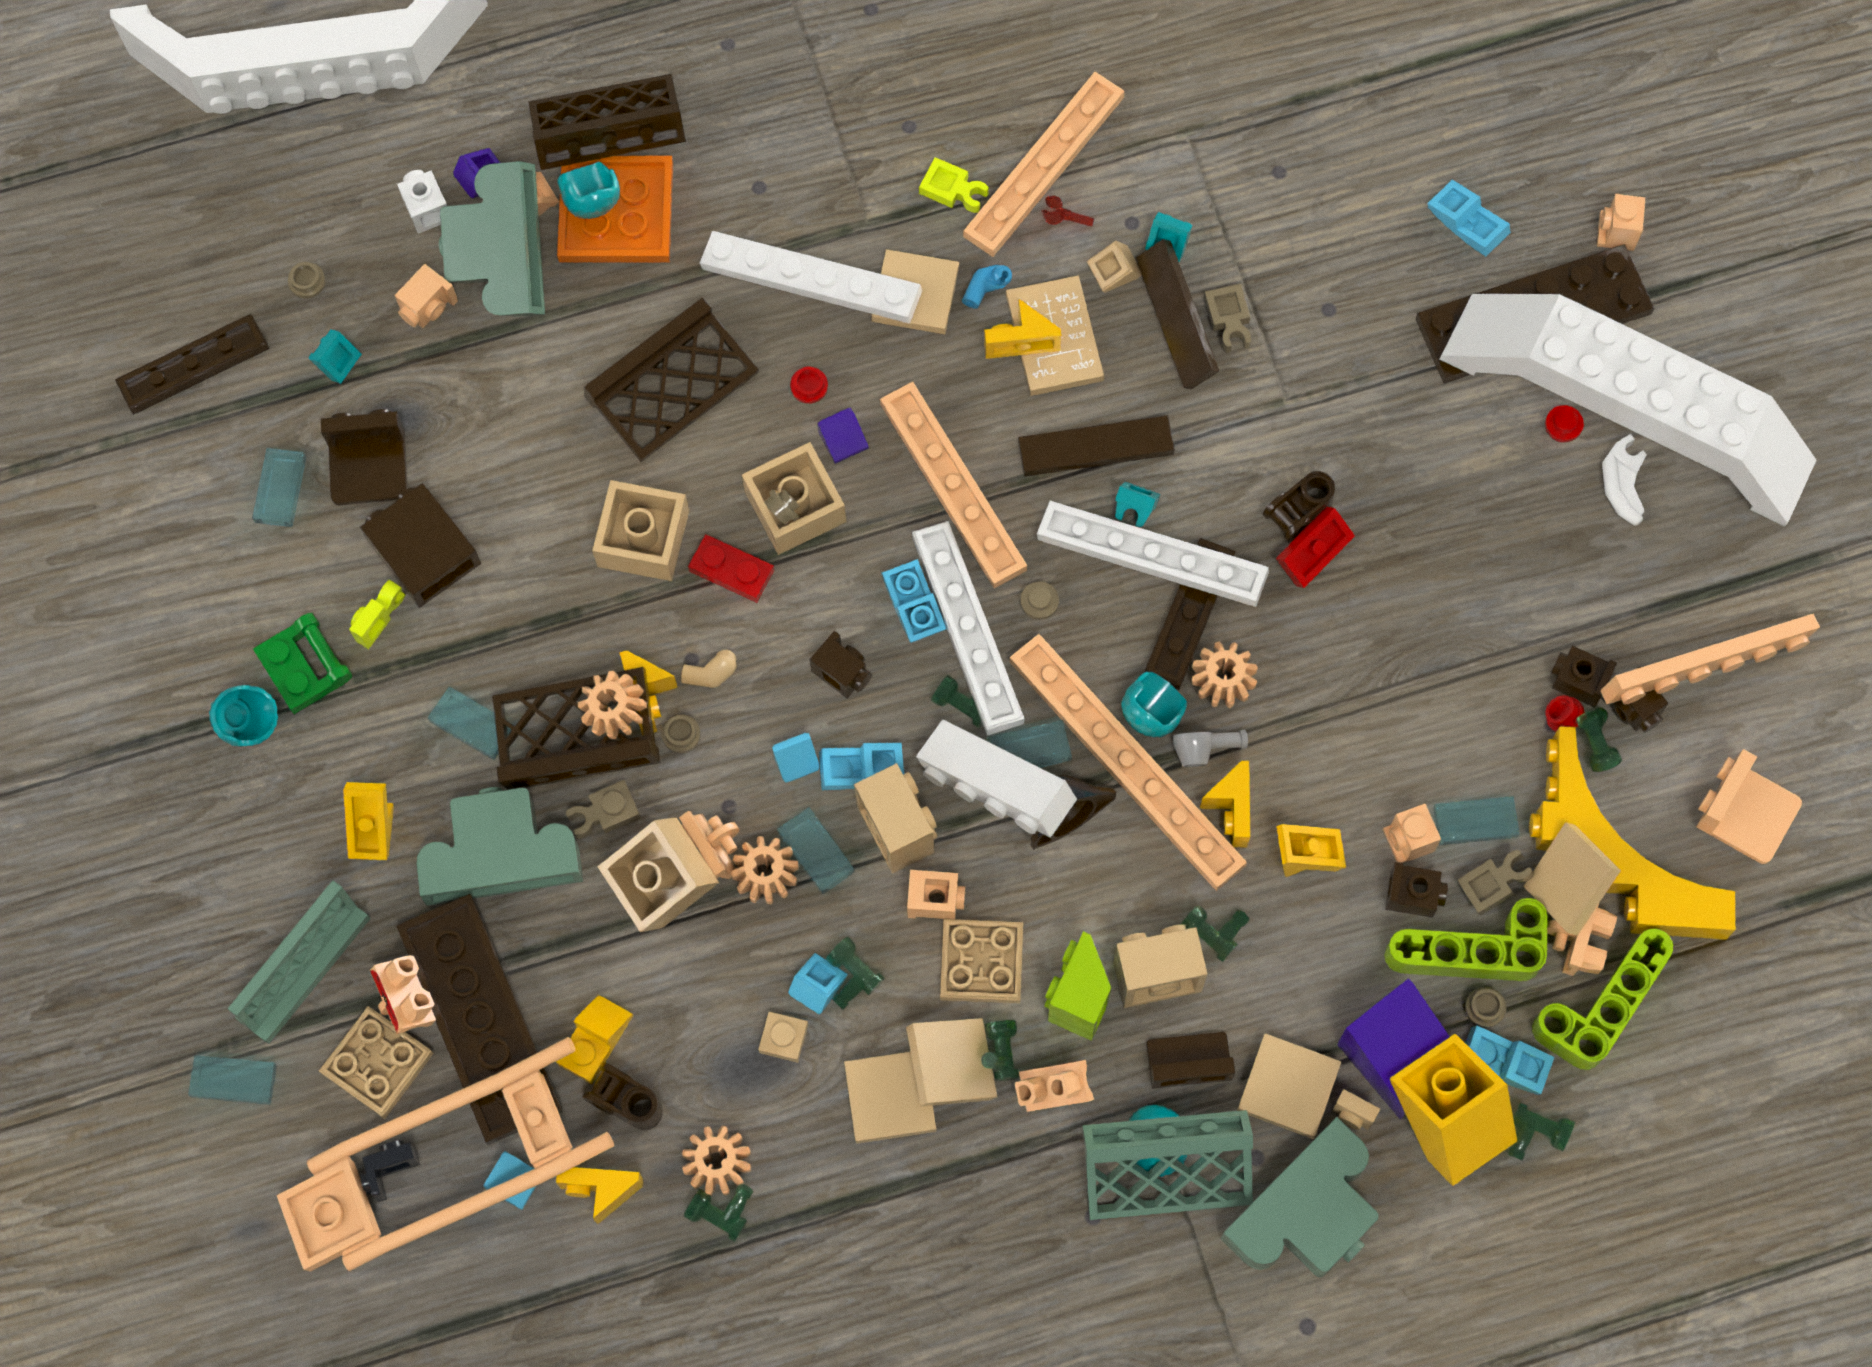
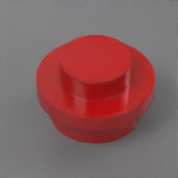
M803 367L795 372L791 378V392L802 403H816L823 399L828 391L827 377L817 368Z
M1568 405L1554 407L1550 410L1545 420L1547 433L1557 442H1571L1577 439L1584 427L1581 413Z
M1565 695L1551 700L1545 711L1547 724L1554 732H1557L1559 727L1577 728L1582 722L1585 713L1584 707L1579 700Z

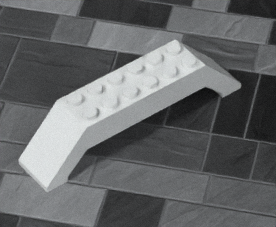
M414 0L406 9L185 38L153 17L147 5L110 9V18L130 56L206 113L224 114L234 109L248 107L261 109L270 104L285 102L297 104L307 99H334L343 94L358 92L370 94L380 89H407L413 85L424 84L488 5L487 0Z
M1472 294L1440 357V360L1473 376L1476 372L1521 376L1730 478L1752 505L1750 510L1782 526L1788 524L1816 462V458L1772 396L1560 294Z

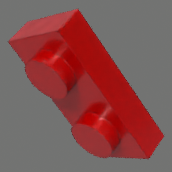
M1327 506L1276 557V560L1295 586L1305 588L1355 535L1336 508Z
M706 534L688 565L689 572L756 603L759 601L775 571L774 565Z

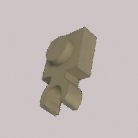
M1238 284L1205 291L1204 300L1213 331L1224 329L1222 337L1223 350L1226 353L1231 352L1232 345L1230 339L1233 337L1240 338L1243 341L1244 348L1248 349L1251 343V334L1243 325L1249 324L1250 313L1242 285Z
M625 780L588 795L592 806L587 808L584 806H573L565 812L569 821L577 817L585 819L582 827L573 830L577 839L589 836L594 826L601 824L606 834L641 818Z
M1519 850L1508 853L1504 858L1503 865L1497 867L1494 861L1490 859L1457 880L1479 915H1483L1515 895L1509 884L1514 881L1526 882L1535 874L1530 867L1522 872L1514 871V863L1524 857Z

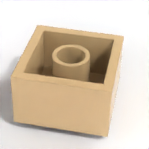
M811 442L742 474L744 491L778 555L847 522L845 505ZM772 489L778 494L785 489L799 504L800 507L795 510L799 516L796 521L791 519L785 525L767 507L764 502L771 496L769 492Z
M610 480L592 550L597 567L672 581L689 515L686 494Z
M896 763L854 784L857 808L892 874L934 853V839L937 838L934 828L937 825L927 806L920 808L916 795L919 791L909 772L902 774Z
M677 818L654 820L598 866L600 872L640 932L665 927L719 883Z
M1174 925L1163 929L1161 935L1146 937V933H1135L1123 937L1122 943H1117L1113 963L1124 1008L1202 992L1207 978V970L1196 927L1186 929L1185 925Z

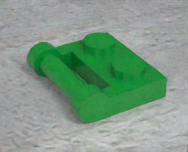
M313 613L302 615L293 625L253 648L294 715L343 686L352 678L348 667L340 664L318 629L320 623ZM306 637L328 672L326 677L321 680L317 679L295 643Z

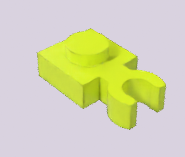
M935 157L919 186V194L950 208H953L956 200L963 202L964 207L968 211L978 213L980 211V202L973 200L971 196L980 194L987 197L989 187L981 181L967 182L968 171Z
M388 580L383 585L376 600L371 599L366 607L362 606L356 611L352 617L349 630L357 643L369 650L391 620L389 616L391 612L404 600L406 595L401 592L402 587Z

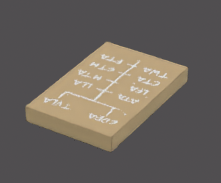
M1079 275L1006 290V299L1013 327L1020 326L1018 318V299H1020L1061 328V351L1020 355L1030 396L1104 381V373Z

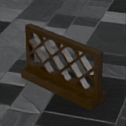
M672 74L528 101L533 139L541 170L686 142ZM665 89L658 96L650 93L651 91ZM619 97H627L622 103L614 100ZM640 101L647 103L642 109L634 107ZM583 104H592L586 110L579 108ZM604 108L611 110L606 116L598 114ZM552 110L556 111L550 117L540 114ZM568 115L575 117L570 123L562 121Z
M702 297L584 386V397L593 408H597L638 460L642 462L759 372V369L712 314V308ZM709 326L720 337L719 350L697 347L698 335ZM693 339L692 347L684 346ZM724 343L730 349V351H723ZM675 352L691 354L690 372L667 370L668 358ZM695 355L718 357L716 375L694 373ZM722 358L738 359L746 370L736 378L720 376ZM664 361L663 369L655 368ZM646 374L662 376L660 395L638 392L639 380ZM666 377L689 379L687 398L664 395ZM693 380L715 382L714 395L707 400L692 399ZM719 383L727 384L721 390L718 391ZM634 384L633 391H625ZM616 397L633 398L630 417L615 416L606 405ZM637 399L659 402L657 420L635 418ZM663 402L686 405L684 418L677 423L661 421ZM690 405L698 406L696 409L689 413ZM621 423L630 424L629 433ZM634 425L656 427L655 440L642 449L632 437ZM660 428L668 429L666 432L660 435Z
M640 667L615 672L619 678L624 674H628L633 680L637 679V684L643 689V694L639 698L647 703V708L641 710V714L639 712L636 713L643 719L644 736L627 739L618 733L617 737L620 740L611 742L613 739H610L606 734L600 744L589 746L580 740L590 726L582 723L577 731L572 734L560 725L572 706L585 714L584 711L578 708L576 701L583 693L582 687L593 688L596 686L593 682V676L493 695L500 767H496L498 783L508 790L529 788L661 763L659 748L655 745L646 669ZM607 674L599 676L605 681ZM572 691H573V693L570 695V697H568L566 694H564V693L572 692ZM558 694L566 702L555 717L551 719L540 711L539 708L548 696ZM535 699L532 704L526 700ZM521 702L528 707V710L516 726L506 720L504 704ZM535 713L549 722V725L537 741H534L522 732ZM507 727L512 729L509 735H507ZM557 728L571 739L561 752L551 753L543 745ZM519 735L533 745L523 759L510 761L509 748ZM577 743L582 746V748L573 749ZM539 751L545 753V755L536 756Z

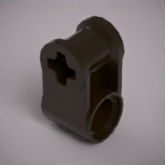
M1311 472L1287 492L1276 497L1265 508L1263 516L1266 519H1272L1285 533L1284 539L1290 543L1327 506H1332L1335 482L1325 472ZM1318 488L1325 492L1326 497L1314 499L1307 492L1310 489Z
M603 1062L600 1066L602 1070L600 1076L590 1092L585 1091L582 1098L599 1110L609 1115H614L637 1129L650 1130L656 1127L663 1116V1107L655 1093L633 1080L618 1068ZM641 1100L651 1101L652 1107L647 1115L642 1117L633 1115V1108L637 1102Z

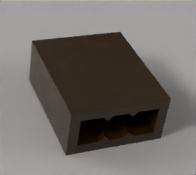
M423 483L416 488L412 487L403 491L397 497L395 503L385 510L381 509L373 512L366 519L365 524L360 526L367 542L418 608L481 565L474 547Z

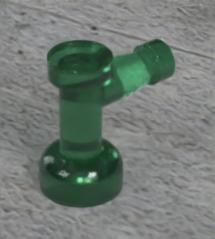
M947 675L937 687L931 701L941 707L948 704L952 705L973 719L972 724L979 728L983 723L973 697L969 699L958 691V682Z
M1596 708L1594 711L1584 713L1576 719L1578 727L1584 729L1593 750L1589 757V764L1593 772H1603L1612 769L1622 762L1618 749L1608 746L1602 729L1609 716L1604 708Z
M1198 904L1180 925H1185L1186 929L1196 927L1198 936L1218 953L1217 958L1224 962L1238 946L1233 938L1238 934L1241 927H1244L1249 922V917L1243 911L1237 910L1233 914L1232 919L1225 923L1217 932L1206 922L1207 912Z
M848 936L838 943L826 957V960L833 967H841L843 965L854 975L842 991L832 998L842 1010L862 990L867 995H870L885 980L884 976L880 973L875 974L854 954L856 945Z
M1016 1020L986 1023L984 1025L985 1033L990 1040L995 1041L996 1053L986 1052L981 1059L982 1065L985 1068L998 1070L994 1072L995 1081L1019 1078L1018 1069H1014L1010 1039L1017 1034Z
M1520 1102L1513 1117L1514 1125L1518 1128L1516 1132L1517 1142L1513 1144V1147H1510L1508 1155L1523 1161L1526 1154L1525 1150L1530 1144L1535 1131L1550 1137L1551 1146L1563 1152L1573 1131L1575 1121L1568 1118H1561L1557 1122L1527 1110L1528 1105Z
M739 1184L735 1190L736 1194L728 1203L725 1211H722L711 1204V1196L700 1188L689 1203L683 1217L691 1222H698L703 1218L729 1233L728 1238L736 1242L748 1221L742 1218L741 1214L747 1199H750L753 1194V1190L747 1185Z

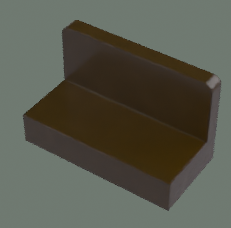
M1225 1032L1150 1039L1147 1041L1152 1089L1233 1080L1235 1075L1234 1059L1230 1057L1228 1039Z

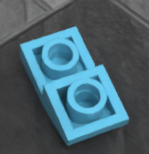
M918 559L881 573L893 606L910 643L947 629L935 597L930 592Z

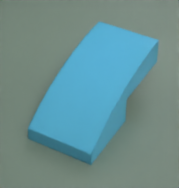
M1451 180L1428 202V208L1445 226L1484 256H1487L1511 233L1508 222L1482 207L1480 196L1454 180Z
M863 743L860 748H822L819 752L822 790L854 789L855 783L896 763L902 774H904L902 743Z
M1478 1025L1471 1027L1465 1043L1507 1085L1537 1095L1542 1094L1554 1060L1553 1056L1519 1040L1515 1042L1509 1041Z

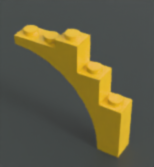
M1559 727L1553 739H1548L1546 747V761L1552 763V777L1548 776L1546 781V800H1552V802L1543 801L1536 814L1532 813L1530 816L1529 835L1530 837H1536V850L1547 851L1565 822L1574 824L1621 870L1606 893L1630 895V897H1626L1624 904V918L1626 921H1630V933L1642 934L1648 929H1660L1669 936L1727 940L1736 930L1735 891L1702 886L1674 876L1646 860L1626 843L1602 815L1587 787L1578 758L1576 728Z

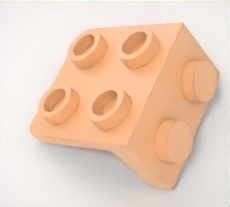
M1743 749L1735 760L1728 756L1716 776L1722 782L1716 792L1710 789L1701 802L1698 810L1704 814L1696 827L1760 864H1767L1773 858L1801 808L1802 800L1799 796L1752 771L1751 767L1757 756Z

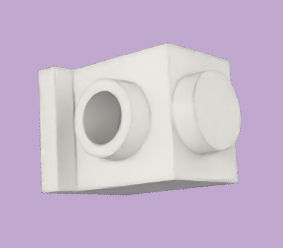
M414 170L407 173L403 178L404 182L397 185L419 234L441 225L440 210L442 207L447 206L432 170L426 173L422 170Z

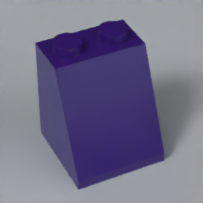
M1408 978L1346 1027L1337 1045L1401 1120L1406 1114L1394 1091L1390 1078L1450 1036L1416 986Z

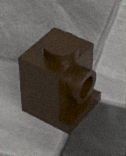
M836 631L831 633L809 659L811 672L847 699L854 691L858 693L862 691L872 677V674L866 670L863 655L850 645L844 648L841 645L840 634Z
M1572 645L1567 655L1560 652L1551 670V673L1557 676L1552 689L1569 697H1574L1580 702L1595 708L1602 697L1600 690L1609 682L1617 662L1613 660L1608 662ZM1577 668L1580 669V670H1583V671H1585V672H1587V673H1589V674H1588V675H1581V674L1577 671Z
M1656 690L1645 692L1646 695L1630 704H1623L1622 700L1614 702V710L1623 723L1630 724L1635 732L1641 728L1646 733L1663 721L1661 714L1669 703L1662 694H1657Z
M1395 862L1390 872L1385 910L1433 918L1437 911V906H1445L1448 883L1441 882V871L1404 866L1403 863ZM1413 884L1425 885L1426 892L1417 893L1413 889Z

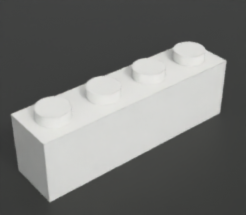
M943 719L916 756L925 769L923 775L929 781L940 787H943L944 784L953 787L955 793L968 802H973L976 799L984 803V807L999 818H1004L1007 815L1015 819V823L1030 834H1035L1038 831L1051 838L1077 800L1065 780Z

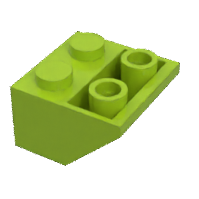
M1083 931L1078 942L1070 941L1062 959L1061 971L1064 974L1062 978L1054 976L1045 996L1047 1000L1044 1007L1049 1009L1048 1022L1092 1041L1108 1007L1111 985L1091 935Z

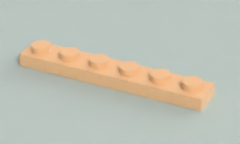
M1094 72L964 229L963 237L994 257L1123 100L1124 90L1097 72Z
M914 382L882 397L880 405L993 588L995 589L1026 572V562Z
M1810 614L1616 675L1600 692L1606 704L1622 700L1623 704H1630L1646 695L1645 692L1656 690L1657 694H1661L1679 685L1680 681L1686 679L1690 683H1696L1709 677L1712 671L1721 669L1723 673H1727L1745 664L1744 661L1754 658L1755 662L1758 663L1777 654L1778 650L1784 648L1788 652L1799 650L1810 643L1808 638L1820 626L1814 614Z

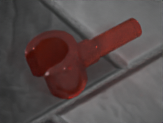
M1057 196L1046 197L1047 206L1057 209L1053 212L1042 210L1043 217L1047 223L1056 225L1066 220L1090 227L1093 226L1095 218L1065 209L1061 199Z

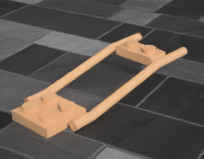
M567 1037L493 1076L345 1140L308 1159V1168L314 1176L277 1195L303 1270L311 1272L343 1255L342 1261L348 1271H352L391 1250L542 1184L614 1147L612 1137L608 1132H605L571 1150L573 1147L545 1077L540 1072V1069L575 1052L572 1040ZM503 1089L502 1092L530 1163L533 1164L535 1169L380 1237V1229L366 1192L363 1190L355 1162L351 1160L350 1156Z

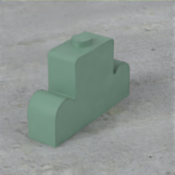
M516 161L483 166L478 171L474 183L476 192L480 198H483V202L445 206L440 210L442 235L439 238V250L443 256L444 277L448 282L456 283L488 282L483 289L482 300L485 308L494 315L512 317L545 315L535 164Z
M489 787L480 790L478 795L452 799L450 809L454 847H450L443 842H431L426 844L417 855L419 892L426 906L449 903L468 894H471L474 899L583 882L580 851L572 831L565 825L552 823L544 826L538 834L534 802L526 788L503 791L499 787Z
M1336 1117L1228 1227L1220 1239L1245 1264L1258 1270L1267 1269L1274 1265L1283 1252L1284 1245L1319 1278L1325 1276L1342 1257L1349 1263L1365 1246L1360 1238L1379 1218L1378 1212L1348 1184V1182L1357 1179L1367 1166L1369 1160L1367 1147L1360 1138Z

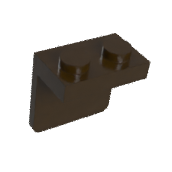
M376 409L369 414L363 415L337 413L332 415L331 418L321 419V434L329 447L330 493L335 505L397 500V497L408 489L405 429L397 411L391 412L387 409Z

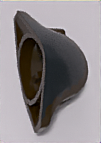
M1055 775L1067 782L1077 800L1051 838L1036 831L1031 836L1030 846L1035 850L1075 831L1116 799L1117 792L1112 788L1086 784L1069 775Z

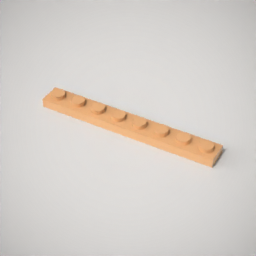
M1040 634L1010 657V664L1216 891L1246 867V860Z

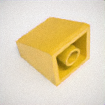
M1456 1034L1390 1078L1394 1091L1427 1160L1452 1186L1517 1142L1507 1084Z

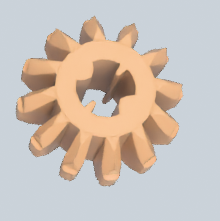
M1220 641L1215 643L1214 652L1204 647L1200 653L1202 660H1194L1192 669L1196 674L1192 676V685L1201 686L1198 692L1200 699L1206 698L1209 695L1213 696L1211 701L1213 707H1217L1220 699H1224L1225 704L1230 709L1234 706L1235 697L1245 702L1249 696L1247 690H1252L1256 687L1257 680L1252 676L1257 673V665L1247 663L1251 656L1249 651H1244L1239 655L1236 653L1238 645L1235 642L1230 645L1229 650H1224ZM1222 670V674L1225 673V670L1230 672L1231 678L1227 680L1226 675L1224 679L1217 676L1218 671Z
M609 671L605 681L599 675H593V682L596 686L593 689L586 686L582 687V692L588 696V699L577 702L578 708L585 712L581 717L582 722L586 726H592V732L597 736H601L606 732L610 739L616 740L619 729L626 735H631L632 731L629 724L632 721L636 724L643 723V719L636 712L647 708V703L639 698L643 694L642 687L639 684L633 685V679L628 674H624L619 678L614 671ZM611 701H613L614 703L618 702L617 706L614 709H611L610 707L607 708L608 704Z
M759 836L757 837L758 847L753 849L749 843L744 842L742 848L746 856L734 855L733 862L739 868L731 871V876L733 880L740 881L737 886L740 894L750 891L749 898L751 902L756 903L761 894H764L766 903L771 905L773 903L772 893L777 892L780 897L786 898L788 892L784 885L795 886L797 884V878L791 873L797 871L799 865L798 861L789 860L793 855L791 847L788 846L779 850L780 840L778 838H774L770 845L766 846L764 838ZM765 864L766 868H768L770 864L772 874L765 876L764 872H762L761 876H759L758 867Z
M707 1126L704 1128L706 1140L701 1141L696 1135L690 1137L691 1143L697 1149L683 1150V1157L693 1162L686 1164L682 1169L685 1175L696 1174L691 1180V1186L694 1189L699 1188L706 1182L705 1193L708 1196H712L716 1184H719L723 1195H728L730 1193L727 1185L728 1181L732 1180L739 1187L744 1184L737 1171L744 1173L751 1171V1165L746 1161H741V1159L747 1158L751 1152L749 1147L737 1148L743 1140L741 1134L736 1133L727 1140L728 1128L721 1126L718 1136L714 1137L711 1128ZM719 1152L721 1158L727 1155V1158L721 1161L722 1167L720 1169H714L712 1164L708 1167L706 1166L707 1163L712 1161L711 1154Z

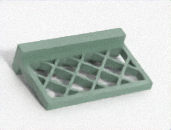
M332 880L228 1007V1010L235 1016L237 1021L267 1044H270L371 918L355 905L342 886Z
M1247 1110L1083 1125L1090 1220L1246 1206L1253 1203L1251 1151L1253 1149V1133ZM1242 1150V1153L1231 1164L1218 1156L1223 1151ZM1199 1154L1201 1156L1189 1168L1177 1160L1181 1155ZM1140 1159H1160L1148 1172L1136 1164ZM1095 1163H1119L1108 1175L1095 1168ZM1209 1163L1222 1170L1211 1182L1198 1175ZM1169 1166L1182 1174L1170 1186L1157 1178ZM1128 1170L1141 1178L1129 1190L1116 1182ZM1231 1177L1243 1184L1242 1192L1225 1193L1219 1188ZM1190 1181L1202 1188L1195 1196L1184 1197L1178 1193ZM1149 1185L1162 1192L1155 1200L1144 1201L1138 1197ZM1107 1189L1121 1196L1114 1204L1097 1205V1199Z

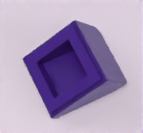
M490 148L461 155L453 175L470 198L473 199L479 197L474 185L478 171L483 166L501 162Z
M851 407L817 423L818 433L835 464L869 449Z

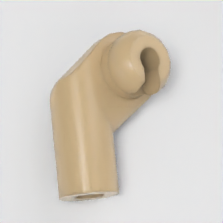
M721 650L704 667L684 664L681 683L709 688L719 687L736 670L735 654L730 650Z

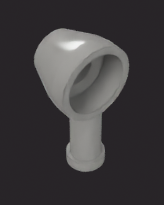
M1246 730L1228 733L1192 732L1173 735V744L1182 767H1198L1208 764L1211 749H1247L1248 736Z

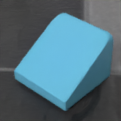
M803 733L773 745L774 759L784 782L793 781L819 770V762L809 733Z
M814 953L794 976L788 993L817 1014H821L848 974Z
M504 1151L487 1178L484 1188L488 1190L534 1168ZM536 1186L505 1201L523 1210Z

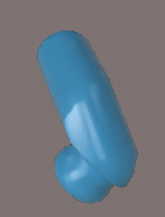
M993 265L977 270L973 274L963 295L962 303L970 308L977 309L985 293L1004 288L1012 280L1010 268L1005 265Z

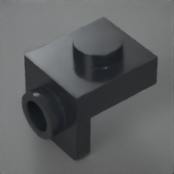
M403 1140L388 1142L379 1147L380 1152L362 1157L365 1169L359 1171V1175L366 1194L372 1193V1196L378 1202L387 1200L381 1177L421 1165L417 1149L410 1142L404 1144Z

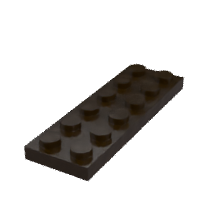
M1625 244L1476 293L1560 294L1621 324L1651 315L1654 310L1653 303ZM1471 295L1419 312L1416 316V322L1444 384L1471 375L1440 360Z
M471 894L396 926L408 956H414L419 967L417 977L422 988L430 992L434 1006L432 1007V1012L435 1016L436 1024L463 1088L493 1076L538 1053ZM542 1068L540 1072L545 1077L558 1112L562 1113V1108L546 1070ZM503 1089L469 1103L487 1145L518 1132L502 1092Z

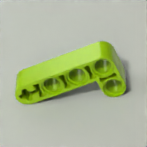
M1523 898L1517 901L1506 917L1505 935L1416 929L1400 930L1392 936L1385 949V962L1393 971L1403 974L1528 981L1534 978L1546 963L1547 911L1544 905L1536 899ZM1524 912L1531 915L1535 920V927L1527 928L1522 926L1517 920V914ZM1401 944L1406 945L1407 951L1411 953L1409 958H1403V952L1398 950ZM1424 945H1427L1426 952L1421 951ZM1438 946L1448 947L1454 953L1455 960L1451 962L1442 961L1436 955L1435 948ZM1476 950H1489L1493 954L1495 962L1488 965L1483 964L1476 957ZM1525 951L1531 954L1534 958L1535 966L1525 967L1521 965L1517 960L1516 953Z
M1660 929L1644 931L1631 945L1585 1018L1560 1003L1547 1005L1534 1019L1532 1033L1535 1039L1576 1068L1581 1070L1595 1068L1608 1055L1671 957L1673 942L1670 936ZM1653 945L1656 948L1654 956L1646 965L1640 963L1639 961L1647 952L1648 946ZM1630 975L1634 977L1639 984V990L1630 991L1623 986L1621 976ZM1602 1007L1613 1009L1618 1016V1023L1610 1024L1606 1022L1600 1014V1009ZM1547 1017L1558 1019L1562 1024L1563 1032L1560 1034L1550 1032L1544 1024V1019ZM1589 1040L1594 1043L1597 1048V1056L1589 1057L1581 1052L1579 1041Z

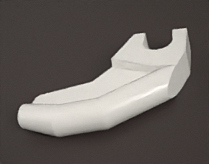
M1629 434L1613 446L1602 463L1605 495L1615 512L1633 526H1637L1643 521L1644 508L1634 488L1638 470L1647 454L1644 450L1635 456L1629 455L1626 452V448L1630 447L1635 440Z

